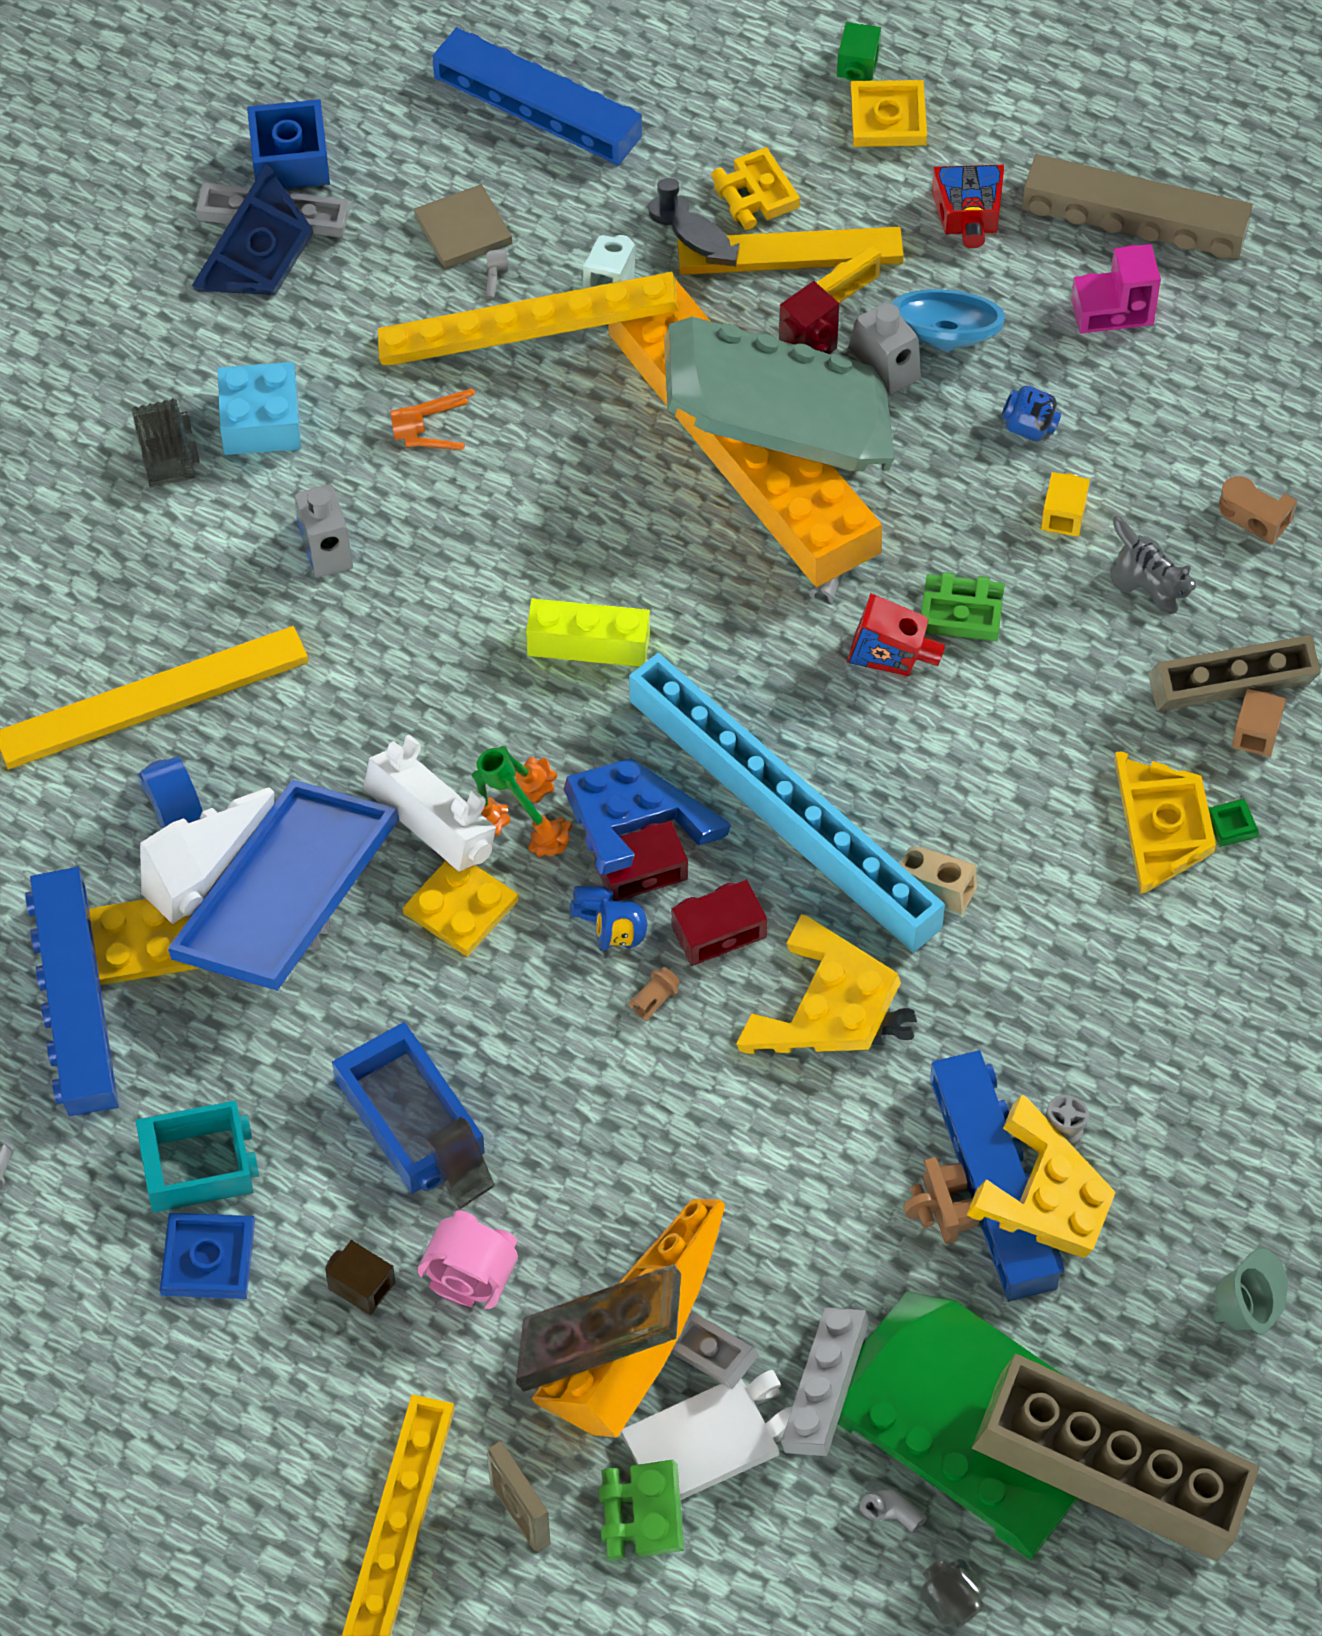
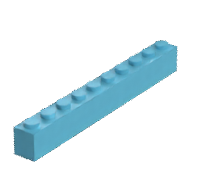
M659 652L629 675L630 702L912 953L916 952L942 929L945 903Z

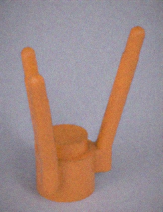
M468 389L415 406L391 410L395 440L405 439L406 448L425 446L463 450L465 448L463 443L418 437V433L425 432L423 416L466 405L468 403L467 398L474 396L475 390Z

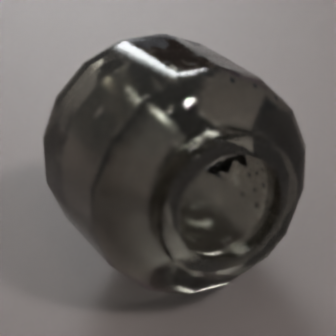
M941 1558L922 1573L927 1581L919 1591L920 1598L941 1624L950 1625L954 1623L959 1628L986 1607L982 1600L986 1596L987 1588L965 1560L957 1559L948 1564L944 1558Z

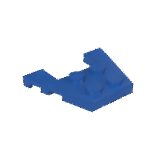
M632 758L567 776L563 788L578 824H583L587 833L585 842L589 851L595 852L597 857L595 865L601 875L631 867L635 854L622 841L619 835L639 830L646 825L659 824L674 819L698 846L726 837L731 827L728 821Z

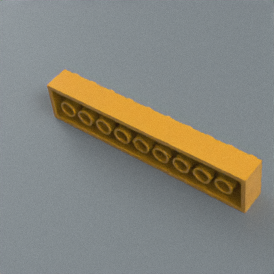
M677 280L678 311L608 324L609 335L666 406L664 336L668 325L689 317L711 321ZM679 408L677 409L674 416L816 588L882 553L881 522L833 466L705 432L694 426L697 418Z

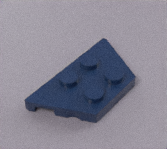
M265 165L193 282L192 286L195 290L199 292L276 295L314 233L304 215L296 207L293 199L285 191L269 166Z

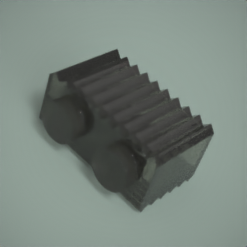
M173 398L170 401L164 400L162 403L157 401L155 404L141 405L139 408L134 406L131 409L149 487L152 488L194 479L193 465L200 464L195 441L187 442L186 435L192 434L188 412H180L177 400Z

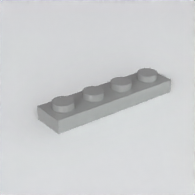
M203 182L196 207L197 220L229 224L251 188ZM288 192L296 207L312 227L313 234L343 238L350 211L348 199Z
M824 1308L781 1442L785 1453L817 1456L828 1455L868 1328L869 1319L866 1310Z

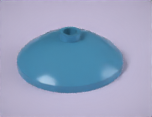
M943 289L918 290L900 295L892 302L899 309L900 316L916 333L919 341L932 345L939 350L950 351L955 348L972 346L992 338L1004 327L1005 313L1001 307L986 298L966 292Z

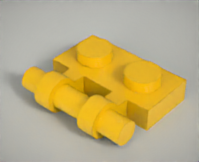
M767 147L734 159L735 172L727 175L723 168H716L711 173L716 193L721 199L725 198L730 206L729 213L734 221H740L745 230H750L756 226L757 220L753 216L754 212L761 211L766 220H770L800 208L799 195ZM746 187L750 195L742 198L738 190Z

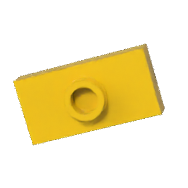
M871 245L849 261L839 263L831 273L816 283L841 303L879 277L881 252Z

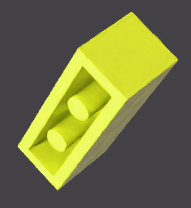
M531 598L526 628L527 656L640 667L646 662L650 638V610Z

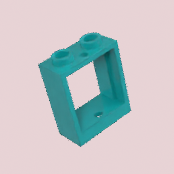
M237 1100L135 1120L152 1213L254 1193L251 1178L260 1176L255 1151L246 1153L244 1141L252 1139L248 1114L239 1116ZM231 1130L239 1171L165 1185L158 1144Z

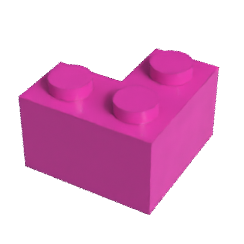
M1152 244L1128 245L1114 248L1111 272L1089 273L1073 278L1071 301L1080 334L1154 325L1161 278Z

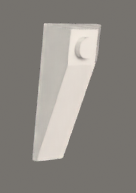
M268 787L233 800L226 810L218 813L213 808L202 811L201 819L188 823L184 818L142 841L140 843L141 894L172 924L184 916L193 915L274 805V791Z

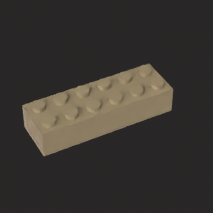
M1016 1353L1000 1373L972 1449L1216 1562L1235 1542L1260 1468L1259 1465Z

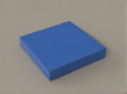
M169 1212L160 1295L247 1299L255 1217Z

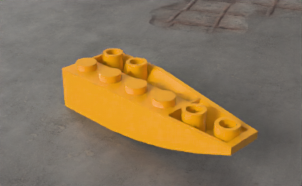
M692 1199L682 1209L680 1214L580 1326L576 1333L567 1340L562 1354L552 1369L541 1379L540 1387L531 1399L535 1404L591 1435L614 1438L619 1436L662 1370L685 1326L700 1291L714 1250L725 1209V1204L721 1199Z

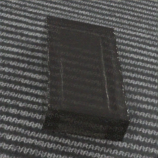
M463 1117L458 1118L426 1139L450 1197L457 1207L463 1208L495 1187L472 1129Z

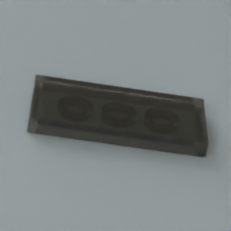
M674 1264L524 1317L516 1384L525 1392L676 1339L681 1272Z

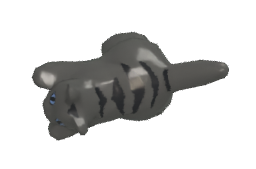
M1115 516L1113 518L1115 532L1125 544L1118 554L1116 564L1110 569V577L1115 587L1125 592H1131L1141 587L1149 593L1153 602L1162 611L1168 614L1176 613L1178 611V604L1175 599L1186 598L1196 588V581L1189 575L1191 566L1176 567L1164 555L1162 548L1156 541L1147 536H1137L1120 516Z

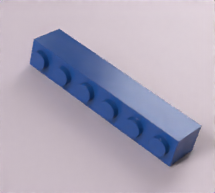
M456 27L432 55L434 78L618 166L642 137V114L636 112L633 108L614 102L597 91H591L574 83L567 77H561L543 68L538 63L525 60L506 48H500L483 40L474 33H468Z
M73 867L30 876L32 891L25 892V900L29 916L36 917L37 928L30 929L34 953H41L42 965L36 966V976L40 991L46 990L48 1003L41 1004V1011L45 1028H52L53 1041L47 1042V1052L50 1065L57 1066L59 1079L52 1080L56 1104H64L68 1116L119 1108L86 885L80 868Z
M980 1050L933 1061L931 1064L930 1082L958 1162L962 1163L971 1198L974 1197L977 1188L987 1179L1020 1201L1031 1173L1025 1174L1020 1161L1024 1160L1020 1140L1016 1137H1011V1134L1003 1129L1009 1110L1005 1100L998 1101L994 1088H997V1078L992 1064L985 1065ZM984 1217L979 1221L1007 1302L1057 1289L1059 1276L1061 1273H1064V1264L1059 1249H1052L1048 1245L1037 1242V1235L1017 1229L1012 1233L999 1227L1000 1222Z

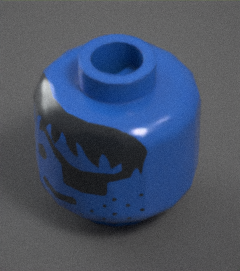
M1026 385L1022 386L1018 391L1012 390L1010 392L1001 418L1006 420L1008 431L1032 441H1040L1047 432L1050 434L1055 432L1061 418V413L1056 411L1057 402L1053 395Z

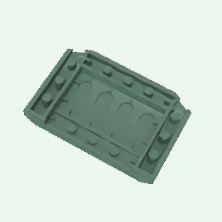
M689 317L668 325L664 336L667 411L675 415L678 408L697 418L694 426L708 433L846 470L865 471L868 464H881L882 471L890 470L895 456L885 381L874 366L850 360L841 354L831 355L816 351L805 344L795 345L780 341L769 334L758 335L747 332L732 324L722 325L696 317Z

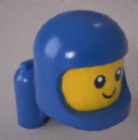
M604 886L574 887L573 900L570 903L571 917H580L581 919L595 922L600 951H607L609 947L613 946L633 948L644 940L648 924L646 914L639 905L632 902L613 901V892Z

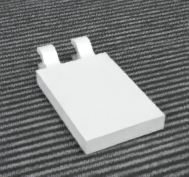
M770 1370L756 1377L747 1386H745L742 1379L739 1380L733 1389L724 1384H719L624 1428L621 1431V1436L636 1465L671 1459L678 1463L680 1500L779 1456V1448L776 1443L782 1440L792 1407L780 1411L766 1423L764 1422L756 1406L781 1395L778 1389L781 1387V1384L774 1371Z

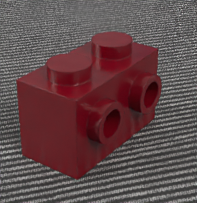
M812 281L780 304L779 340L795 345L805 344L816 351L831 354L837 349L840 303L819 284Z

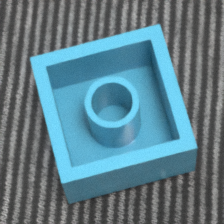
M294 362L217 367L220 431L224 455L301 449L298 390Z

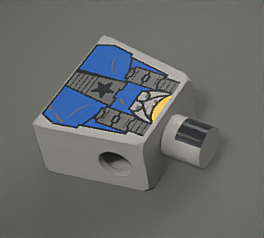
M333 486L314 487L295 494L296 521L315 578L353 569L347 526ZM332 537V548H322L320 544L325 538Z

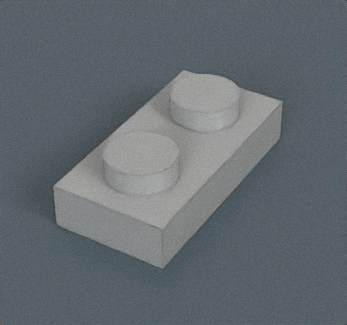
M693 1311L690 1312L685 1326L671 1351L673 1355L730 1389L736 1386L759 1356L751 1345Z

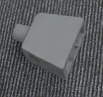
M882 303L860 315L855 320L848 347L862 363L874 366L885 381L887 392L890 395L921 378L919 339L912 328L900 316L899 309L895 305Z

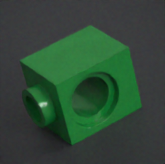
M852 22L845 23L838 51L837 77L846 78L849 81H873L880 53L882 27Z

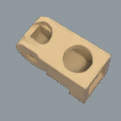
M917 846L908 848L900 862L902 867L943 903L947 904V909L963 915L978 887L976 864Z

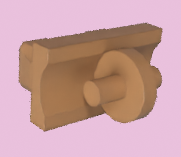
M937 1157L925 1159L924 1165L927 1172L922 1175L927 1193H924L921 1184L913 1185L910 1188L912 1198L905 1202L903 1206L906 1217L910 1219L920 1218L922 1226L926 1228L934 1225L935 1222L932 1214L935 1213L944 1243L956 1242L959 1232L978 1226L979 1220L967 1215L973 1198L952 1203L950 1197L952 1193L967 1189V1180L962 1163L940 1166Z

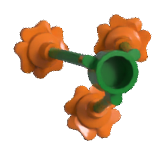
M505 746L491 748L483 752L477 760L478 770L472 773V778L477 785V792L485 798L486 803L481 815L496 827L494 836L500 835L502 828L508 825L511 820L507 814V805L499 804L493 798L487 797L486 784L497 790H504L509 787L533 820L532 826L535 831L530 835L531 842L528 846L530 852H535L538 857L543 855L553 857L555 854L562 853L570 841L569 832L573 827L572 823L565 821L564 817L548 821L546 816L540 815L530 802L531 800L537 804L545 795L554 791L553 781L556 780L558 775L557 772L550 768L549 761L546 758L537 760L535 757H529L525 764L522 765L510 755Z

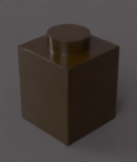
M350 1240L343 1251H335L325 1267L328 1289L370 1316L396 1283L394 1266L353 1240Z

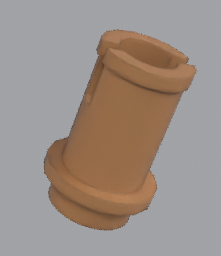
M662 967L659 971L654 970L650 974L651 980L628 1003L631 1009L637 1006L638 1008L634 1012L646 1021L651 1019L655 1011L669 996L674 997L678 993L677 987L680 985V981L667 968Z

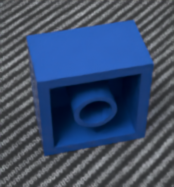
M321 99L247 106L255 181L263 167L267 165L273 170L284 189L330 185Z

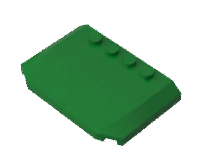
M906 1292L862 1345L837 1424L849 1433L855 1430L993 1527L995 1529V1536L1032 1560L1079 1498L972 1449L1000 1373L1015 1353L1061 1375L1063 1374L955 1300Z

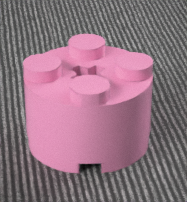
M457 1210L451 1218H445L439 1222L418 1266V1274L422 1278L424 1273H426L432 1279L428 1287L446 1299L471 1308L474 1301L487 1302L484 1309H491L497 1305L518 1260V1254L515 1249L517 1239L505 1230H493L478 1223V1219L466 1211Z

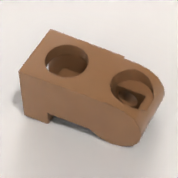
M1235 476L1226 480L1222 486L1219 510L1228 520L1273 545L1294 519L1297 500L1286 494H1283L1277 500L1256 489L1254 483L1248 478Z

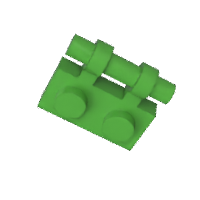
M943 572L942 576L926 575L925 589L940 591V593L924 591L921 614L928 619L925 633L998 642L1003 600L989 599L987 597L1003 598L1005 583L989 581L990 577L978 576L977 580L954 577L955 573ZM952 592L975 595V597L952 594Z
M671 1459L630 1466L631 1483L623 1485L620 1484L619 1469L606 1468L601 1470L602 1486L598 1488L599 1503L604 1504L605 1525L601 1527L602 1542L606 1543L608 1559L625 1558L624 1542L635 1541L636 1553L641 1557L684 1551L678 1463ZM632 1501L634 1523L623 1524L621 1503Z

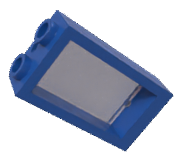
M405 1021L332 1061L334 1080L411 1194L421 1189L429 1191L436 1188L443 1182L445 1175L458 1168L460 1170H467L479 1162L481 1155L485 1153L483 1134Z

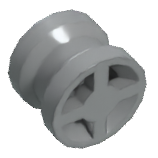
M1060 1095L1054 1097L1049 1102L1045 1117L1075 1147L1082 1137L1083 1129L1089 1118V1111L1086 1105L1078 1098L1070 1095Z

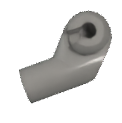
M898 1490L869 1492L860 1501V1511L868 1519H898L912 1533H915L927 1520V1516Z

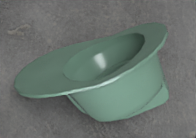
M1258 1248L1251 1252L1236 1270L1224 1276L1217 1283L1216 1301L1218 1306L1212 1315L1215 1322H1226L1234 1330H1252L1254 1333L1261 1335L1270 1329L1285 1309L1288 1289L1287 1274L1276 1254L1268 1249Z

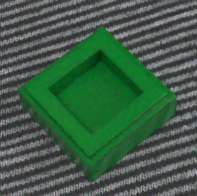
M1245 798L1208 808L1213 833L1219 847L1258 837L1259 830Z

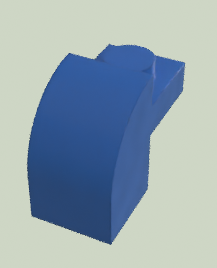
M179 756L169 760L163 759L152 762L145 769L140 770L141 772L137 774L140 785L151 799L161 829L183 818L188 823L201 819L200 816L203 810L199 798Z

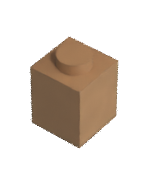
M1247 688L1237 721L1232 747L1271 757L1282 720L1286 698L1276 696L1268 691H1256Z

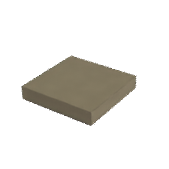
M482 184L414 208V216L444 269L487 254L490 250H498L512 244V235Z
M499 1441L490 1446L487 1452L490 1485L532 1549L538 1552L551 1544L548 1510L503 1442Z

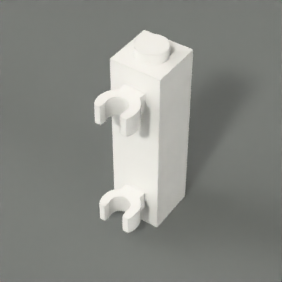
M407 735L402 747L393 741L390 742L387 751L369 758L363 789L379 803L397 808L399 820L457 871L460 872L475 864H481L489 858L492 852L496 827L481 815L486 803L485 798L473 789L470 791L469 799L466 802L416 759L421 749V745L411 735Z

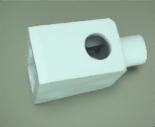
M602 235L598 237L583 266V288L604 285L610 281L615 283L634 279L636 245L629 237L624 235H617L615 237Z

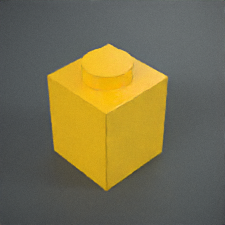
M1051 472L1043 509L1041 530L1079 537L1087 503L1089 478L1079 477L1071 473Z

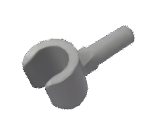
M506 249L490 250L487 252L488 280L485 293L486 299H494L497 272L508 271Z

